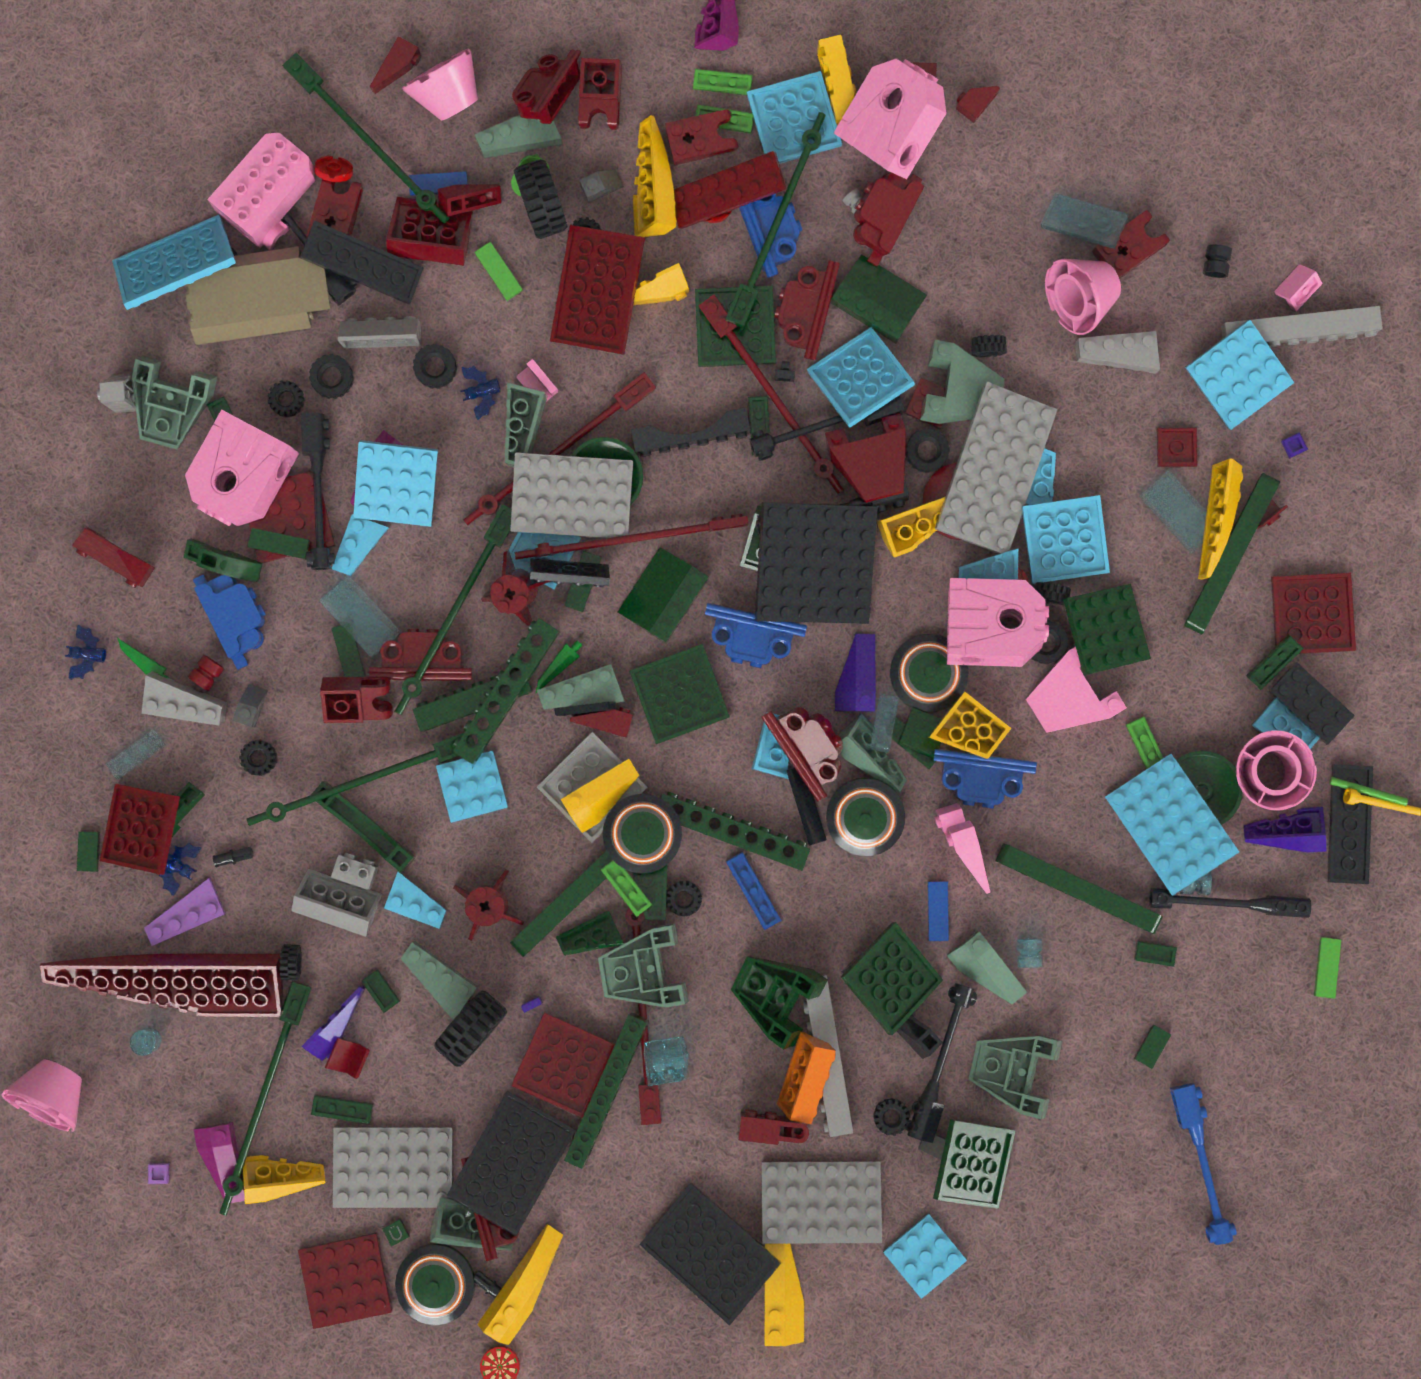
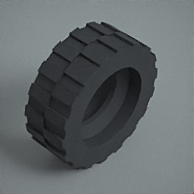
M437 344L426 345V347L419 349L420 351L416 353L415 359H413V371L417 379L424 386L432 389H439L447 386L449 382L451 383L456 375L457 365L450 350L444 348L443 345ZM438 357L443 360L445 367L440 375L432 376L427 373L425 365L430 358Z
M333 354L323 355L321 358H317L315 363L311 365L309 380L319 395L328 399H337V397H343L345 393L350 391L349 389L352 387L354 380L353 370L344 358ZM334 367L340 371L341 380L337 385L328 386L323 382L322 374L327 368Z
M932 428L916 431L910 437L906 446V457L909 464L914 469L916 468L918 471L925 473L940 469L949 456L950 447H948V440L945 439V436L940 431L933 430ZM930 441L935 444L937 454L933 459L924 460L919 456L918 447L922 442Z
M1047 620V623H1045V625H1049V633L1055 638L1056 644L1054 649L1049 652L1039 650L1032 657V660L1040 664H1050L1058 661L1065 655L1069 639L1067 638L1066 631L1057 622Z

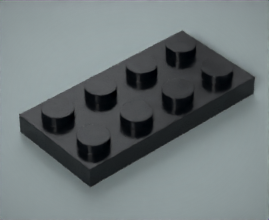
M530 558V579L536 582L553 581L557 584L570 582L579 586L593 584L596 587H604L605 585L609 586L610 583L609 564Z
M1295 662L1269 690L1274 697L1326 745L1355 716L1298 662Z

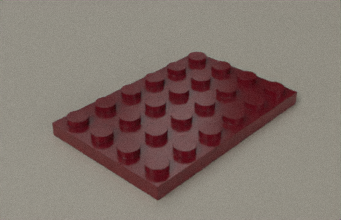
M570 225L550 337L551 342L625 354L645 242L644 237Z

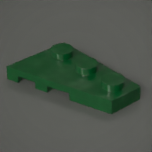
M609 910L556 936L564 955L624 944Z

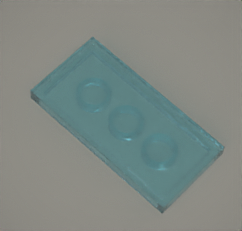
M1055 193L1042 220L1041 228L1115 249L1129 214Z
M1168 470L1139 497L1192 554L1203 544L1207 511Z
M349 575L319 600L325 609L372 659L380 652L385 642L393 641L401 634V631Z

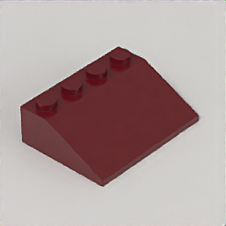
M397 197L386 238L387 252L403 258L464 266L468 251L473 210L448 216L449 220L443 223L431 210H422L418 206L416 199Z

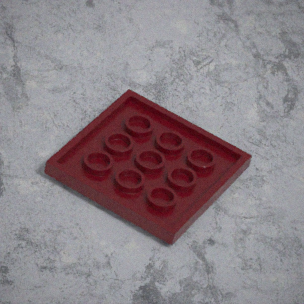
M312 471L286 477L264 518L249 523L250 531L252 528L307 539L310 540L308 552H310V549L316 548ZM322 492L324 548L335 546ZM255 549L257 560L261 563L291 557Z
M1351 573L1271 577L1275 646L1289 634L1304 648L1299 654L1356 651Z
M115 784L99 861L164 875L180 796Z
M544 1012L511 1086L583 1118L615 1044Z
M377 1233L298 1250L313 1329L392 1312Z

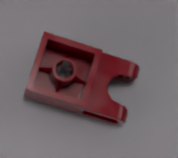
M581 58L578 124L581 129L589 128L592 117L597 113L606 114L607 124L611 130L619 128L622 63L620 59ZM600 78H603L604 82L598 84L597 81H600Z
M725 109L665 123V131L674 166L736 151L739 147L736 139L722 138L717 133L719 126L730 121L732 117L731 111ZM686 137H690L691 139H693L691 140L690 144H688L687 141L683 140H685Z
M322 179L306 236L308 237L314 221L328 227L331 222H335V225H331V228L352 236L363 194L362 183L353 182L348 192L337 194L334 192L335 182Z
M1149 210L1141 213L1096 245L1092 250L1098 261L1107 262L1115 269L1119 279L1157 253L1170 241L1166 234L1156 238L1149 237L1144 230L1145 225L1152 218ZM1118 251H1122V252L1124 253V255H1123V254L1118 255L1117 252H1118Z
M323 677L320 696L324 723H363L364 720L389 719L393 715L391 703L379 700L376 697L386 695L391 688L390 680L387 677Z
M745 1109V1112L740 1114L739 1141L778 1145L779 1141L803 1143L808 1139L809 1130L806 1123L790 1121L788 1117L777 1116V1113L772 1111H765V1114H757V1110ZM795 1128L803 1129L799 1134L794 1133Z

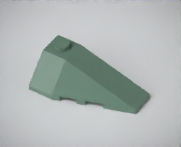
M861 713L838 735L843 743V750L840 754L873 778L887 783L899 793L907 779L896 761L889 759L885 750L888 748L885 743H879L875 736L878 733L875 727Z
M979 931L973 933L947 955L960 972L1010 1004L1015 1003L1027 993Z
M440 1198L432 1221L430 1242L483 1248L474 1212L452 1199ZM513 1243L498 1247L496 1250L512 1251Z

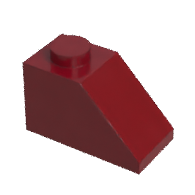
M998 86L971 88L966 94L963 92L956 100L958 102L956 110L975 123L998 95L1000 88Z

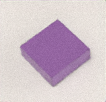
M149 1163L148 1184H168L169 1163Z

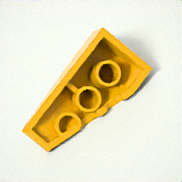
M675 264L655 274L656 278L652 281L644 280L637 286L633 305L667 302L675 299L680 301L686 298L689 293V287L680 264Z
M627 759L565 796L561 801L580 831L584 833L601 822L639 777V774L630 759Z
M259 1155L247 1157L242 1169L245 1204L270 1201L325 1183L324 1165L303 1161L292 1164L287 1163V1159L280 1158V1161L268 1160L269 1156Z

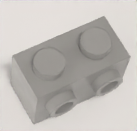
M346 852L344 855H338L331 878L371 890L378 867L374 866L375 862L368 859H363V861L356 860L355 855Z

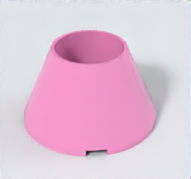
M465 49L453 55L452 58L444 62L442 61L408 82L407 86H403V91L441 121L464 110L478 100L470 49Z
M1064 258L1053 262L1052 267L1047 270L1045 291L1051 310H1056L1060 317L1059 323L1074 334L1084 335L1095 329L1118 300L1121 293V283L1115 269L1107 262Z
M1267 731L1258 734L1244 745L1238 756L1236 764L1238 784L1244 795L1261 808L1284 810L1294 807L1310 794L1315 784L1317 769L1312 756L1313 753L1303 740L1291 733ZM1268 752L1278 756L1285 768V776L1282 783L1273 790L1265 787L1257 775L1258 762Z
M43 1059L8 1086L1 1095L15 1108L20 1109L21 1107L29 1112V1116L67 1132L72 1128L71 1131L74 1132L77 1123L82 1079L70 1069L56 1062Z

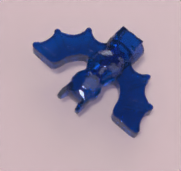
M476 366L470 368L462 367L465 379H473L479 383L476 387L472 386L460 392H465L466 398L463 401L483 397L482 402L474 408L476 419L480 420L481 417L489 415L491 406L496 404L492 395L501 393L497 378L488 381L486 378L487 372L478 371Z
M77 625L76 637L83 640L86 646L83 648L79 646H66L69 649V654L65 655V657L83 659L81 664L70 667L68 677L70 680L74 678L84 679L86 673L94 672V662L104 663L106 659V649L96 647L100 639L92 635L90 628L85 629L80 625Z
M188 843L184 847L175 846L174 853L172 855L168 854L165 874H159V876L164 881L163 889H167L172 896H175L180 887L173 873L178 872L182 877L192 881L193 879L190 877L192 872H197L190 865L183 864L181 859L184 857L196 858L201 847H195Z

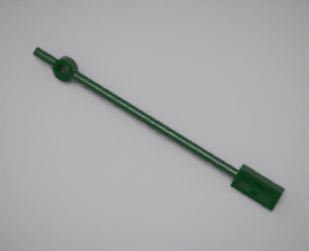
M297 52L282 65L309 94L315 91L417 196L416 202L422 210H431L443 223L449 220V217L436 205L437 199L434 193L430 190H421L320 86L324 82L323 79ZM429 197V200L424 202L423 198Z
M822 112L818 113L813 128L805 131L802 136L804 149L747 285L741 283L726 316L725 321L742 328L745 326L758 295V290L753 289L810 152L818 149L821 144L819 131L826 117ZM813 139L815 142L810 144L808 140Z
M502 504L484 536V540L488 541L469 578L414 677L407 678L403 682L402 690L404 695L395 709V713L402 715L410 699L421 694L422 684L420 681L495 545L501 548L511 530V508ZM410 685L416 686V690L413 692L409 691L408 688Z
M464 733L432 744L434 747L433 751L285 805L280 802H273L268 805L266 812L246 818L247 823L251 826L267 819L279 822L284 819L286 812L434 758H438L440 763L459 756L453 752V744L458 737L462 738ZM472 735L468 738L470 746L475 745ZM274 808H278L280 810V814L278 816H274L272 814V810Z
M291 981L279 1016V1020L284 1021V1025L233 1174L228 1175L223 1180L222 1187L226 1194L219 1214L227 1215L233 1196L238 1195L243 1189V1181L240 1175L292 1024L299 1026L311 991L309 986ZM235 1181L236 1185L230 1188L229 1183Z

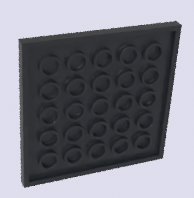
M762 502L755 621L869 624L878 507Z

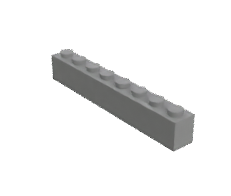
M1380 306L1251 320L1270 348L1278 347L1280 343L1297 345L1300 343L1299 341L1306 340L1307 343L1319 342V339L1326 338V341H1334L1342 336H1345V339L1357 338V335L1364 334L1365 337L1376 336L1383 329ZM1247 320L1224 323L1221 326L1222 339Z
M827 981L821 995L810 1000L806 999L803 1007L804 1013L809 1014L810 1022H806L808 1034H812V1036L829 1043L836 1050L835 1060L829 1070V1078L823 1088V1100L819 1101L821 1113L825 1112L826 1120L823 1121L824 1131L829 1132L830 1137L852 1134L853 1128Z

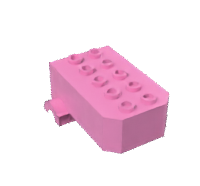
M265 134L207 200L217 214L257 247L261 248L264 245L271 251L276 246L278 238L290 230L281 219L315 182L314 166L309 156L282 134Z

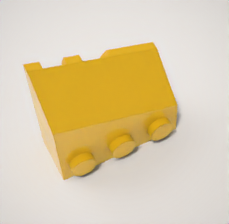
M964 692L942 718L929 738L988 759L1011 730V727Z

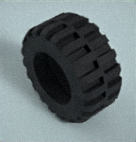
M539 159L516 167L514 175L536 238L543 239L565 231L568 228L546 161Z
M481 990L443 1031L434 1043L435 1049L454 1066L461 1067L507 1014L506 1008L487 991Z

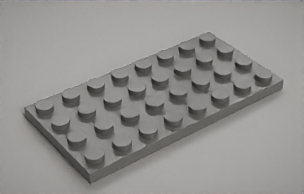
M985 382L935 530L998 554L1010 551L1023 513L1022 506L1026 504L1058 409L990 382Z

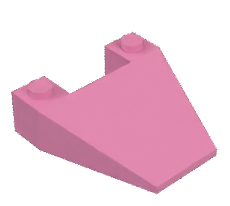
M1076 646L1059 659L1026 698L1046 733L1109 719L1127 708L1117 691L1101 700L1097 698L1079 668L1081 665Z
M958 803L936 809L937 817H934L936 826L941 828L946 835L949 847L953 846L986 894L990 893L981 850L973 824L970 820L965 822L962 808Z

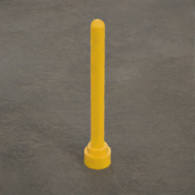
M1347 788L1343 795V801L1346 804L1354 805L1360 802L1421 816V808L1404 806L1383 799L1361 795L1356 789Z

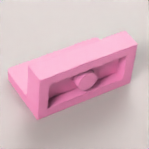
M1298 265L1274 292L1277 296L1286 299L1290 308L1297 312L1322 285V282L1316 271L1303 265Z
M533 359L527 363L528 367L517 375V379L524 387L545 392L548 396L547 401L558 393V389Z

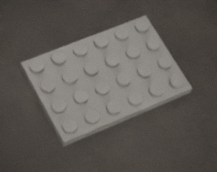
M515 452L510 531L604 538L628 535L633 460Z
M453 1127L333 1128V1208H437L440 1198L450 1199L447 1197V1194L453 1185Z
M762 1162V1244L882 1243L881 1162Z

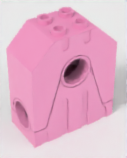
M893 59L871 68L835 129L834 134L886 170L907 179L915 166L914 164L919 160L946 115L943 87L937 83L939 79L906 59L903 62Z
M221 410L185 474L191 499L194 503L198 504L197 509L228 526L231 523L240 526L262 519L266 515L299 453L288 444ZM236 478L234 488L226 492L227 483L231 479Z
M950 578L948 588L947 665L1022 667L1042 649L1043 643L1047 642L1049 625H1045V623H1047V618H1049V606H1045V599L1026 580L967 578L966 580V578ZM1008 617L1013 618L1020 626L1015 629H1008L1001 624L1000 620Z

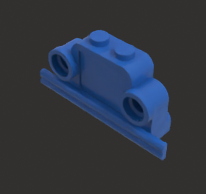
M776 194L739 207L757 257L760 254L784 196L776 197ZM792 202L787 207L762 267L767 278L779 274L776 266L792 260L796 253V242L799 239L802 227L800 221L794 218L793 214L796 212Z
M204 574L193 579L196 585L194 590L227 657L233 660L237 670L247 666L248 663L243 654L261 647L264 642V635L259 628L265 623L264 616L266 613L261 604H257L255 600L257 595L254 589L237 583L233 577L221 575L207 582Z
M707 603L705 615L716 617L715 626L712 630V639L720 646L726 645L725 652L731 658V662L742 664L743 661L750 662V666L756 668L769 664L772 656L778 659L788 656L791 651L793 635L805 637L807 625L794 622L755 621L754 613Z
M935 749L933 761L944 762L942 784L947 789L955 790L957 799L963 801L962 805L974 806L975 803H982V807L994 809V805L1003 802L1004 795L1010 798L1019 796L1023 790V773L1036 774L1037 762L993 756L985 759L970 753Z

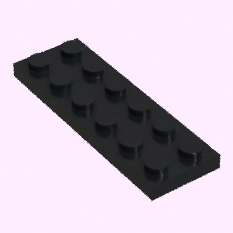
M314 221L300 256L305 261L406 304L411 303L423 271L421 266L317 221Z
M1332 764L1331 777L1373 788V766ZM1331 785L1328 882L1369 884L1372 805L1360 802L1354 805L1346 804L1343 801L1346 789Z

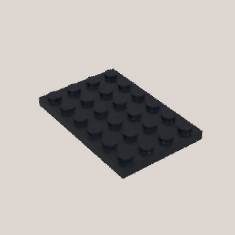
M507 1091L449 1190L447 1197L517 1236L576 1130Z
M693 1183L688 1185L639 1244L729 1326L782 1263Z

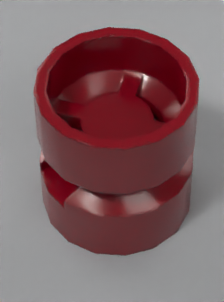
M203 654L197 663L199 668L192 669L187 677L203 689L209 691L214 685L213 678H219L224 668Z

